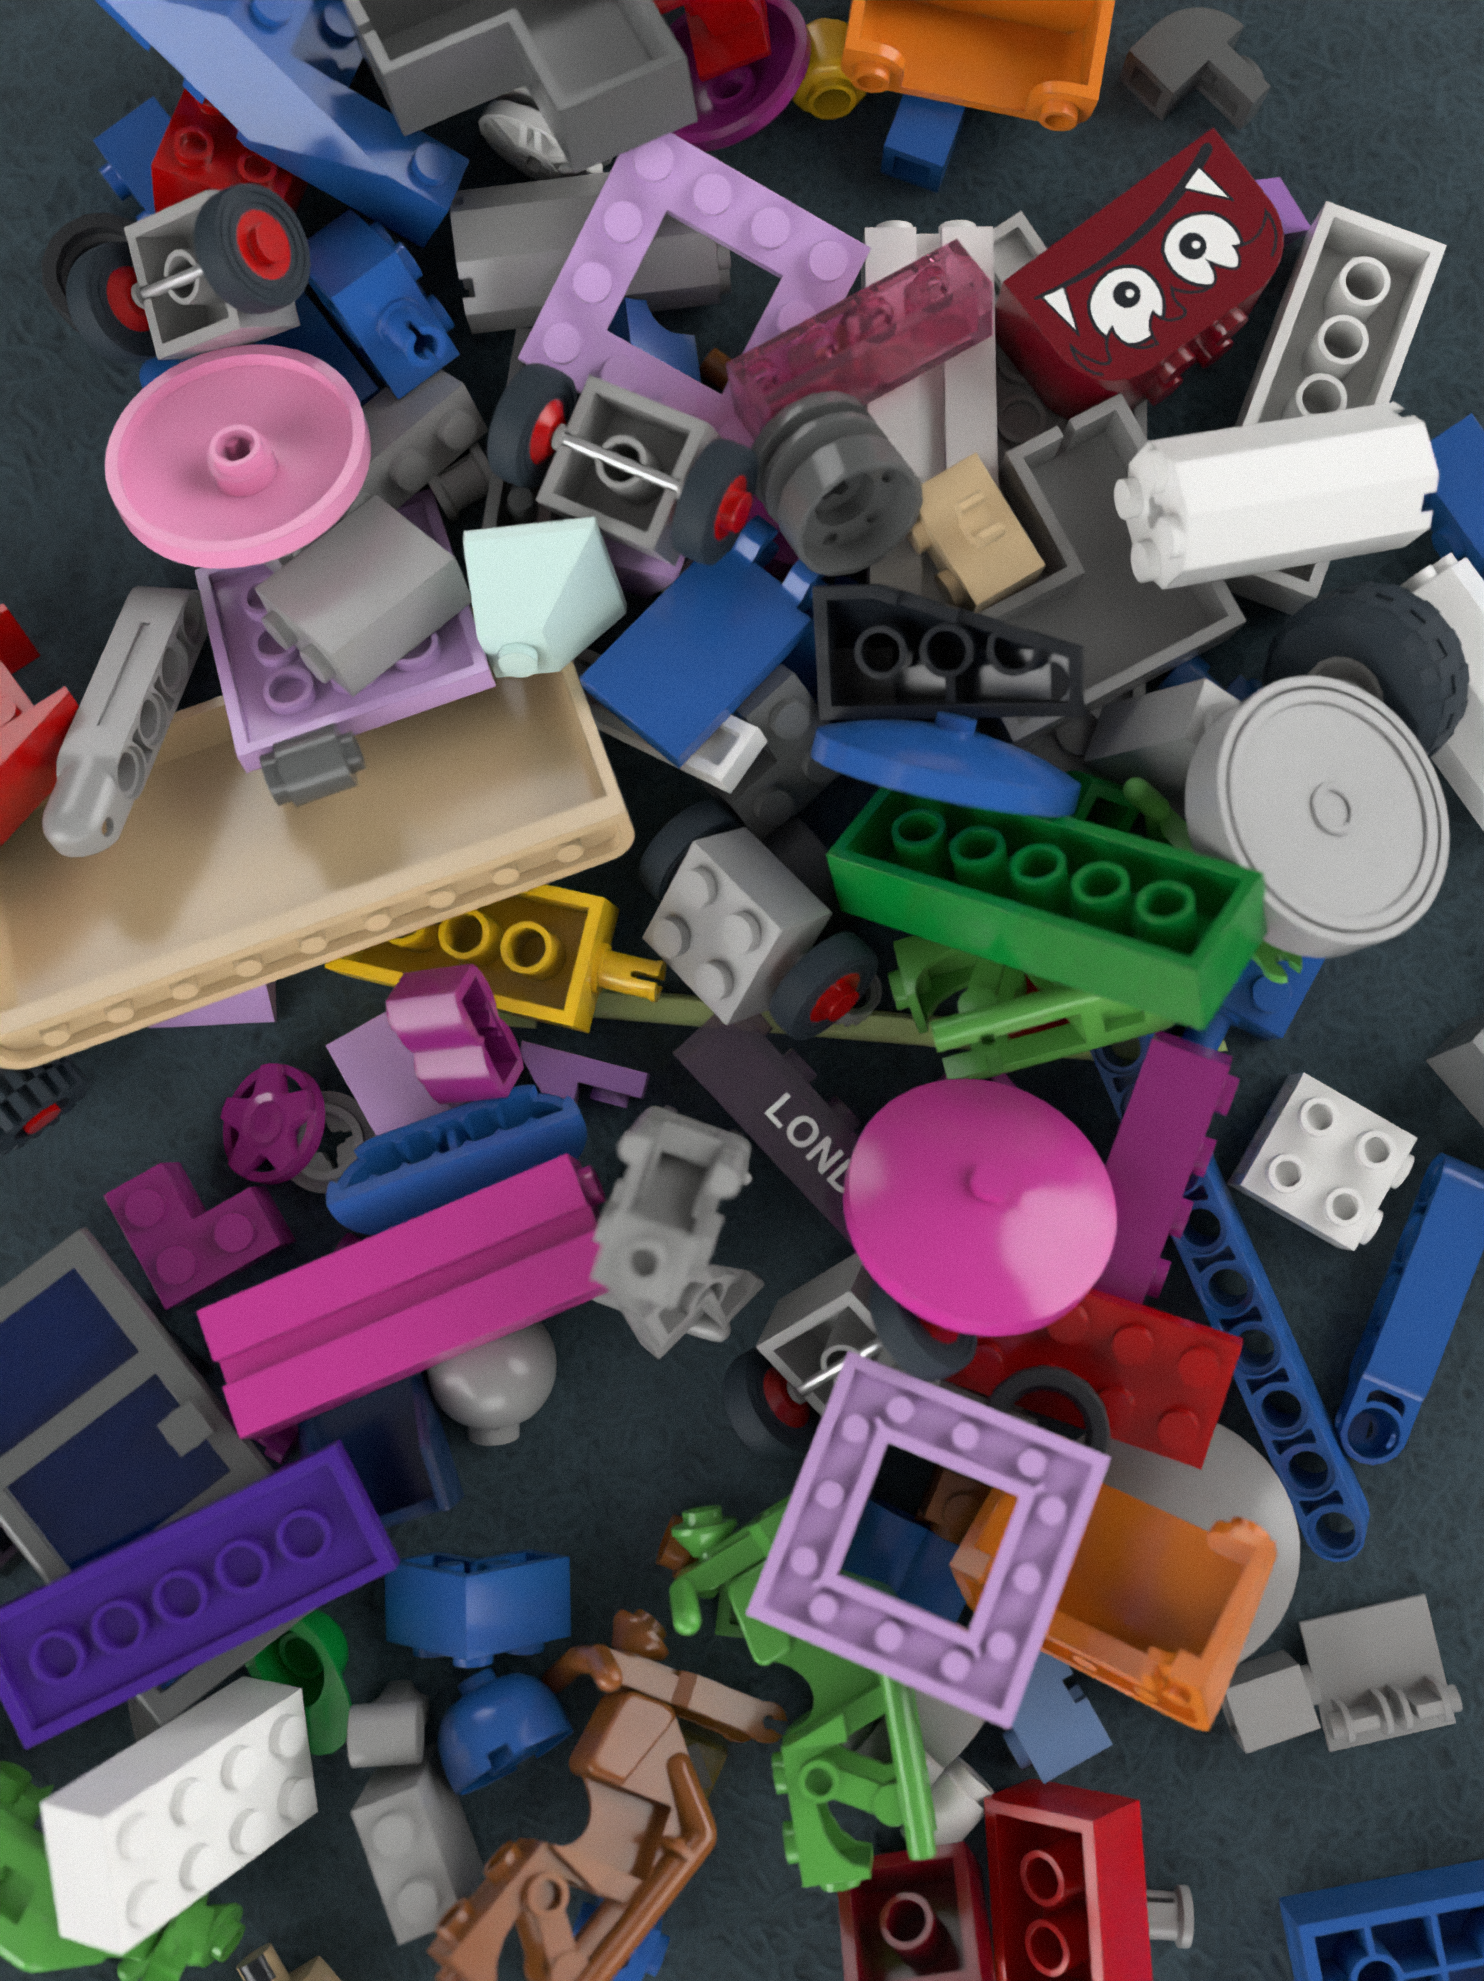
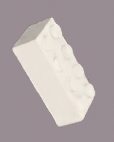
M242 1676L40 1802L61 1937L122 1955L318 1812L302 1688Z

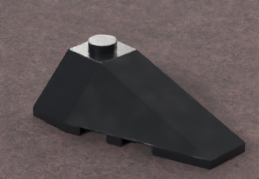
M881 583L816 585L812 587L819 720L936 718L937 712H947L970 718L1083 716L1085 714L1084 649L1082 645Z

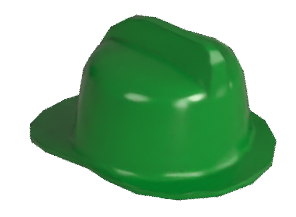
M314 1609L244 1664L252 1678L302 1688L310 1754L321 1756L334 1753L347 1741L348 1716L352 1702L343 1680V1673L349 1659L348 1641L341 1627L331 1616L319 1609Z

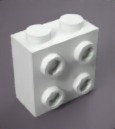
M1306 1073L1289 1074L1227 1184L1336 1248L1355 1251L1359 1243L1364 1245L1369 1242L1379 1228L1383 1212L1378 1208L1389 1188H1398L1408 1176L1414 1163V1156L1409 1153L1417 1137Z

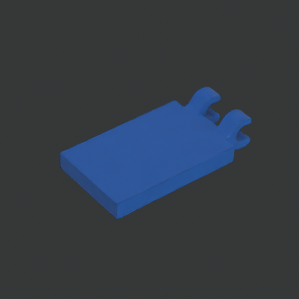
M756 515L745 525L732 549L720 561L713 565L694 561L579 678L583 690L678 769L812 631L811 618L804 614L807 608L813 605L812 587L828 585L821 580L824 576L823 574L812 572L800 559L791 568L783 584L762 568L778 553L779 546L772 541L778 534V530L760 515Z

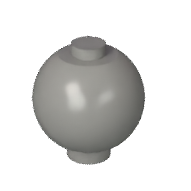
M539 1321L426 1369L429 1387L436 1402L450 1418L468 1426L469 1440L479 1445L497 1446L515 1441L520 1436V1423L531 1418L543 1406L555 1382L557 1359L551 1336L542 1322Z

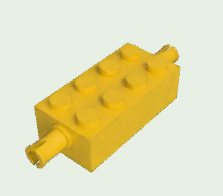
M546 884L326 962L324 967L351 978L395 987L406 972L473 964L486 978L492 990L498 1012L584 1033L590 1032L598 995L603 989L657 1002L663 987L658 986L655 982L637 978L641 975L665 981L667 969L666 962L662 960L655 961L612 951L611 943L620 909L606 898Z

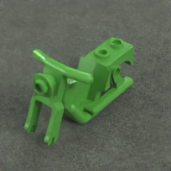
M1132 777L1127 780L1123 786V794L1126 800L1144 815L1147 839L1194 853L1187 823L1169 806L1167 799L1143 778ZM915 935L893 941L899 969L888 972V978L897 1009L901 1010L910 1007L920 1034L929 1031L930 1023L938 1052L967 1044L970 1046L971 1051L942 1058L947 1079L983 1080L1164 1031L1176 1023L1175 1021ZM1264 940L1252 956V959L1262 968L1265 977L1275 983H1288L1286 972L1277 962L1286 961L1289 967L1301 974L1303 968L1301 955L1284 951ZM1025 975L1038 989V992L1025 995L1027 992ZM968 987L958 1001L959 1014L929 1021L931 1015L941 1002L955 992ZM1066 1018L1070 1022L1066 1025L1011 1040L1008 1037V1033Z
M793 1492L760 1512L751 1521L735 1531L733 1529L737 1526L736 1517L730 1515L723 1516L721 1505L701 1506L682 1512L683 1523L671 1527L672 1536L694 1558L698 1557V1560L685 1566L670 1587L669 1595L675 1629L682 1635L689 1636L694 1634L701 1624L697 1596L703 1599L714 1598L719 1593L720 1585L731 1579L728 1595L754 1661L762 1666L769 1665L774 1661L790 1666L808 1681L814 1695L813 1708L793 1720V1724L787 1726L786 1733L783 1735L781 1751L772 1752V1769L776 1792L778 1795L788 1794L792 1820L783 1821L786 1858L788 1864L799 1863L803 1888L820 1885L824 1891L838 1892L858 1886L863 1879H871L874 1854L873 1845L870 1842L855 1840L840 1828L829 1810L827 1802L831 1799L873 1813L882 1823L888 1826L904 1824L910 1859L924 1860L935 1856L937 1848L934 1831L937 1830V1822L915 1688L746 1615ZM843 1569L839 1571L840 1574L898 1598L897 1593L885 1583ZM886 1714L893 1756L892 1760L884 1763L844 1748L843 1743L848 1741L849 1735Z
M0 1761L1 1957L15 1967L30 1973L98 1964L105 1961L107 1957L123 1958L117 1968V1974L121 1981H138L140 1978L141 1981H179L186 1965H199L201 1968H204L214 1962L215 1959L223 1963L231 1956L239 1945L246 1928L240 1922L243 1907L237 1902L211 1904L208 1907L206 1904L210 1891L122 1955L61 1937L45 1834L33 1827L41 1813L40 1802L50 1796L55 1785L52 1784L39 1789L31 1783L32 1776L26 1769L12 1762Z

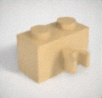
M976 452L921 484L923 503L917 521L906 538L918 554L927 551L939 571L934 576V579L947 604L979 613L1037 582L1045 567V563Z

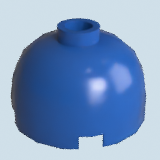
M488 1668L467 1678L457 1686L461 1698L450 1706L443 1715L438 1728V1752L443 1769L455 1795L460 1793V1796L513 1773L518 1770V1764L534 1754L536 1758H539L565 1741L574 1733V1730L558 1698L551 1688L538 1678L519 1672L497 1678L493 1668Z

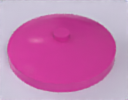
M947 1079L924 1084L899 1095L878 1111L865 1127L849 1161L844 1180L843 1202L847 1229L861 1261L872 1277L890 1296L911 1312L939 1326L962 1333L981 1336L1015 1335L1033 1331L1063 1317L1079 1304L1095 1284L1110 1258L1115 1241L1117 1210L1113 1188L1105 1166L1089 1140L1074 1123L1045 1101L1023 1090L998 1082L981 1079Z

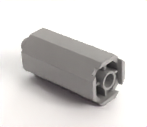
M610 172L459 190L456 192L450 206L451 225L459 280H463L465 290H469V297L463 298V303L472 334L534 326ZM666 214L624 298L647 300L650 312L720 304V295L731 294L730 250Z

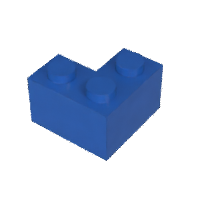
M532 1549L478 1559L444 1552H431L399 1558L400 1563L397 1568L385 1574L386 1641L412 1647L413 1656L434 1658L450 1656L453 1657V1665L456 1667H483L493 1663V1654L501 1652L511 1655L537 1654L545 1650V1642L571 1636L569 1556Z

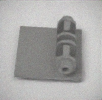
M1424 1593L1298 1622L1308 1666L1316 1679L1322 1697V1703L1318 1704L1327 1747L1330 1752L1456 1723L1454 1713L1462 1711V1702L1455 1685H1447Z

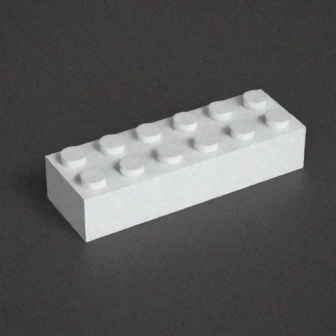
M1326 201L1306 233L1234 427L1389 403L1447 245ZM1330 561L1227 578L1224 581L1231 593L1293 615L1308 602L1317 598Z

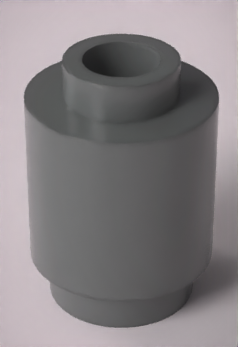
M331 723L274 743L273 751L260 755V764L265 781L278 806L293 802L295 806L299 807L358 786L356 772L366 769L364 757L354 733L350 731L341 734L336 723Z

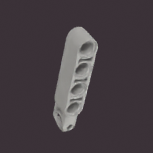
M136 586L127 596L60 748L56 766L57 782L44 809L42 827L45 837L61 855L85 857L97 854L112 846L119 839L134 800L140 796L208 633L200 590ZM106 820L107 832L103 835L102 826Z

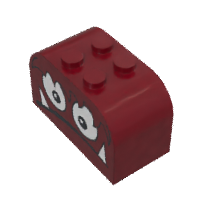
M1213 127L1004 280L995 306V341L1042 402L1054 413L1067 420L1119 393H1122L1130 410L1136 408L1146 399L1154 406L1167 398L1182 384L1183 379L1180 377V374L1197 362L1203 369L1207 368L1233 346L1234 342L1230 338L1247 323L1249 313L1279 265L1284 246V233L1280 216L1269 197Z

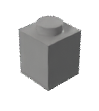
M1280 1650L1236 1665L1221 1706L1231 1736L1246 1754L1321 1728L1314 1706L1322 1703V1697L1316 1679L1307 1664L1299 1666L1285 1650Z

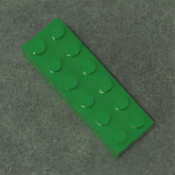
M881 786L826 854L840 910L1202 1031L1206 1029L1268 933L1264 908L1265 879L1263 872L1067 816H1035L989 810L937 800Z

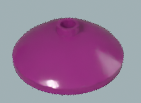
M766 0L772 55L704 82L698 77L686 13L669 26L670 31L687 57L698 121L671 132L672 134L704 152L720 150L754 136L782 113L800 87L807 72L811 56L810 32L800 11L790 0Z

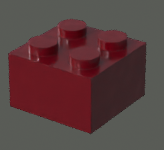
M965 1841L936 1845V1855L924 1860L910 1859L908 1850L874 1855L871 1879H863L858 1886L837 1892L844 1981H995L982 1867Z

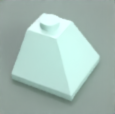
M595 517L464 531L463 545L477 638L496 678H523L533 674L560 672L626 614L627 602Z

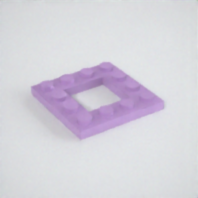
M668 133L618 156L518 356V360L526 365L531 363L545 364L564 372L572 378L576 392L579 394L582 393L588 376L592 375L709 423L723 439L735 441L751 449L752 444L766 423L792 402L871 248L678 136ZM666 214L780 278L722 394L607 331Z
M848 1350L746 1615L1010 1730L1111 1457ZM889 1443L1019 1497L969 1629L839 1573Z

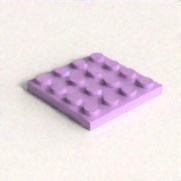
M431 488L414 494L397 509L400 514L455 557L438 502ZM263 563L239 568L217 569L202 567L194 570L198 588L201 591V602L236 755L246 773L260 769V755L273 751V744L331 723H336L341 734L352 731L354 735L496 686L489 662L477 638L474 614L470 604L352 697L333 679L329 680L326 684L321 682L306 666L300 656V650L293 645L288 650L284 649L265 628L261 618L268 612L255 587L274 573Z

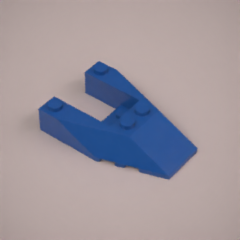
M95 0L147 52L153 46L185 77L182 86L201 104H203L206 98L239 130L236 138L246 148L369 218L377 220L383 226L418 246L425 247L449 211L469 159L420 130L404 136L392 113L349 89L363 55L359 49L342 0Z

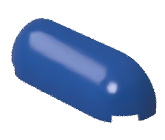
M535 1085L516 1086L512 1088L508 1097L472 1101L385 1132L363 1142L353 1150L357 1159L347 1167L338 1182L330 1180L326 1192V1204L334 1218L343 1226L358 1233L376 1235L562 1155L569 1154L578 1159L587 1141V1128L579 1107L568 1095L564 1099L557 1095L538 1093Z

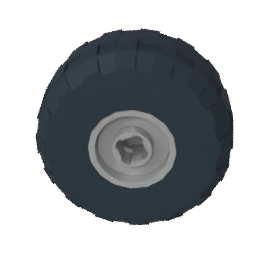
M1367 581L1356 582L1347 587L1333 589L1308 602L1287 619L1281 630L1274 635L1267 649L1268 654L1265 666L1262 669V686L1265 688L1277 681L1298 676H1322L1349 683L1366 691L1391 709L1414 734L1428 758H1430L1454 734L1457 724L1464 717L1468 703L1467 693L1470 677L1468 663H1466L1461 647L1462 643L1454 628L1450 627L1436 607L1428 600H1423L1411 593L1409 589L1395 584L1387 585Z

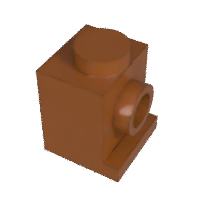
M935 1464L915 1513V1520L929 1525V1529L935 1535L960 1545L993 1487Z

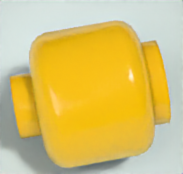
M829 18L816 19L807 24L811 37L810 62L804 79L793 97V101L804 112L820 119L833 120L850 113L865 97L867 92L853 86L851 79L847 78L841 70L847 22Z

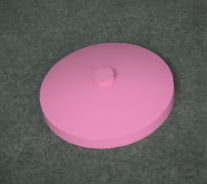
M231 346L206 352L177 364L152 380L131 400L120 415L110 435L105 456V478L109 493L123 521L134 536L152 551L178 563L195 567L217 569L247 567L278 559L302 548L325 533L343 516L361 490L369 469L371 458L370 432L360 401L353 388L336 369L311 354L283 346Z

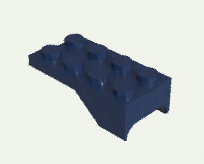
M425 1370L298 1423L300 1458L338 1439L341 1440L384 1529L431 1513L446 1512L451 1510L465 1497Z

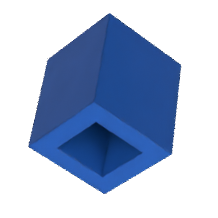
M903 94L884 144L880 173L938 193L961 132L967 107Z

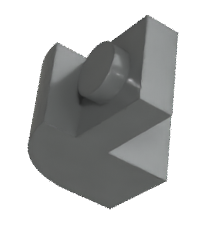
M1203 7L1182 9L1161 19L1129 49L1119 76V80L1161 121L1197 88L1239 131L1257 115L1271 87L1264 80L1263 73L1258 65L1249 57L1240 56L1234 50L1244 25L1229 14Z

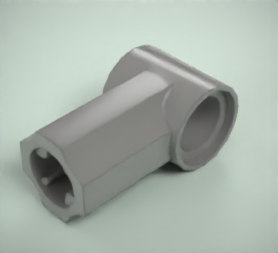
M412 1680L389 1681L381 1695L373 1699L370 1704L351 1705L347 1726V1747L349 1762L352 1768L422 1763L425 1739L424 1727L429 1720L428 1695L420 1693L414 1687Z

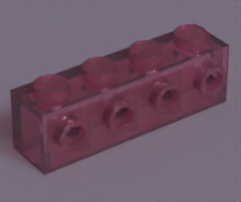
M956 238L727 362L726 367L736 416L755 441L766 423L783 408L812 393L840 391L855 396L863 406L993 336L992 281Z

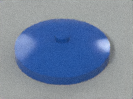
M937 712L935 723L878 719L819 726L816 728L811 757L816 762L854 778L928 798L1009 813L1035 816L1072 815L1075 812L1081 784L1077 780L1044 759L1012 744L975 732L977 720L947 712Z

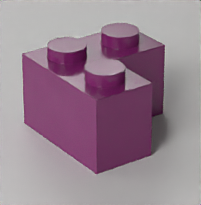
M180 1162L159 1163L103 1195L165 1310L187 1304L296 1242L266 1186L249 1187L207 1211Z

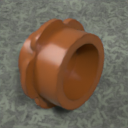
M673 1514L668 1522L656 1556V1564L673 1570L672 1577L674 1578L678 1576L685 1566L698 1560V1557L694 1558L672 1536L671 1527L683 1523L682 1516Z

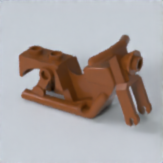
M621 1609L617 1612L613 1619L612 1649L606 1645L596 1644L576 1646L566 1651L544 1672L542 1682L550 1687L554 1694L562 1692L579 1675L589 1673L594 1678L600 1689L609 1692L600 1699L569 1759L570 1771L574 1775L583 1778L588 1793L589 1816L587 1825L576 1840L566 1845L557 1846L533 1838H519L516 1842L513 1840L508 1841L494 1853L483 1869V1874L487 1878L468 1900L464 1897L455 1902L445 1912L435 1927V1933L438 1937L426 1951L442 1966L435 1976L436 1980L496 1981L498 1955L506 1934L515 1922L526 1957L524 1972L528 1981H612L710 1854L717 1839L715 1820L693 1762L690 1759L676 1716L722 1734L730 1742L743 1743L754 1739L760 1743H773L783 1736L773 1729H766L763 1725V1719L767 1716L771 1720L787 1721L786 1713L782 1707L775 1702L761 1701L698 1674L675 1670L655 1662L663 1661L669 1654L663 1642L667 1633L653 1616L642 1609H637L633 1614ZM567 1885L604 1898L574 1937L565 1912L569 1900Z

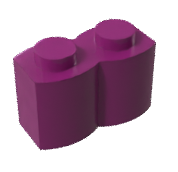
M473 964L404 973L386 1000L387 1021L402 1044L414 1054L416 1077L424 1085L428 1094L439 1104L508 1097L524 1069L523 1060L511 1029L498 1017L492 990L481 971Z

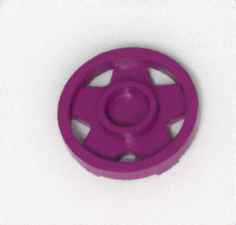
M263 1064L243 1080L232 1098H226L220 1118L224 1120L223 1143L229 1160L228 1165L238 1175L250 1181L272 1185L292 1179L309 1164L323 1136L325 1104L318 1084L307 1072L286 1064ZM287 1076L294 1079L302 1090L289 1093ZM307 1122L304 1137L299 1145L297 1135L300 1127ZM266 1159L275 1167V1170L268 1172H259L257 1170Z

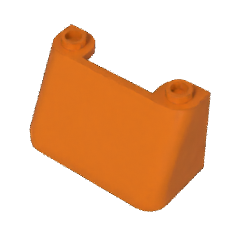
M851 0L841 58V70L847 78L851 79L853 86L864 92L880 93L887 90L1038 121L1043 127L1053 131H1069L1074 129L1077 124L1088 120L1099 100L1115 0Z
M1101 1483L1040 1651L1185 1725L1202 1731H1209L1223 1702L1277 1558L1275 1541L1270 1540L1269 1534L1263 1528L1247 1519L1232 1517L1230 1522L1215 1521L1210 1531H1207L1105 1483ZM994 1486L949 1563V1567L964 1600L974 1613L977 1610L1019 1498Z

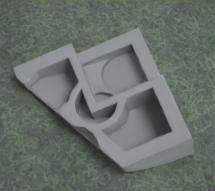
M707 1264L702 1280L690 1276L687 1277L675 1310L653 1304L652 1310L645 1311L629 1307L616 1300L615 1302L640 1344L660 1360L704 1313L708 1314L724 1328L765 1284L753 1271Z

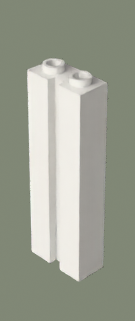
M901 220L885 221L876 227H865L862 243L870 247L871 250L861 267L863 406L920 479L921 484L976 452L998 487L993 226L977 227L975 223L968 220H951L939 226L938 234H916V227H913L909 222ZM906 537L899 546L882 560L866 568V584L881 583L946 603L934 579V576L939 573L927 551L918 554Z

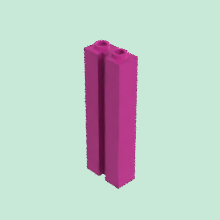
M562 1155L196 1311L213 1362H219L227 1383L222 1388L239 1438H265L452 1359L476 1347L610 1292L607 1288L608 1286L590 1279L602 1244L593 1241L601 1218L597 1205L606 1202L604 1190L592 1165L582 1168L580 1161L571 1155Z

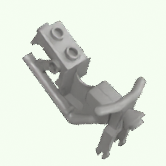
M665 1105L664 1108L657 1106L649 1107L642 1113L631 1129L624 1132L618 1150L621 1158L629 1163L625 1179L619 1178L617 1180L610 1201H607L597 1226L593 1241L602 1244L590 1277V1279L598 1281L600 1284L611 1287L612 1290L591 1300L619 1311L621 1310L615 1300L629 1307L645 1311L652 1310L653 1304L676 1309L687 1277L690 1276L698 1280L703 1278L724 1219L723 1215L715 1213L719 1199L721 1197L733 1196L740 1188V1184L748 1185L752 1181L750 1173L747 1172L751 1147L749 1142L742 1137V1132L734 1129L727 1132L676 1113L678 1109ZM704 1313L686 1334L713 1342H722L731 1334V1326L728 1323L723 1328L708 1314Z

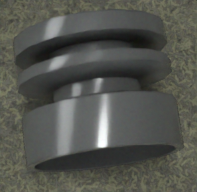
M840 391L812 393L790 403L766 423L751 446V450L758 457L759 465L755 495L764 504L768 514L779 524L781 533L799 559L812 572L832 577L852 574L882 560L899 546L917 521L923 503L921 481L855 396Z

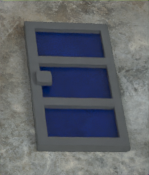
M87 1227L77 1230L0 1289V1526L44 1583L64 1575L274 1471L250 1439L239 1438L232 1415ZM313 1610L133 1698L156 1728L159 1729L172 1721L174 1717Z

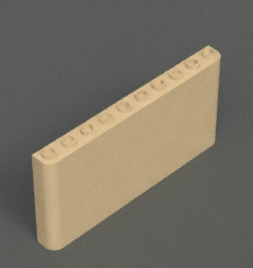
M573 661L560 672L533 674L523 678H496L491 668L496 683L495 687L355 735L366 765V769L356 772L358 786L299 807L295 806L293 802L281 806L276 804L265 781L262 768L246 773L236 755L223 695L175 712L140 796L134 800L119 839L109 848L85 857H68L61 855L55 850L45 837L42 827L44 809L52 794L51 792L0 847V1067L18 1070L45 1064L621 856L632 845L635 833ZM106 820L102 826L103 835L107 832Z

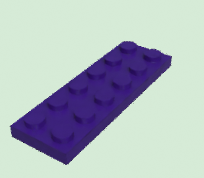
M338 1439L0 1605V1700L25 1750L396 1569L400 1559L341 1440Z

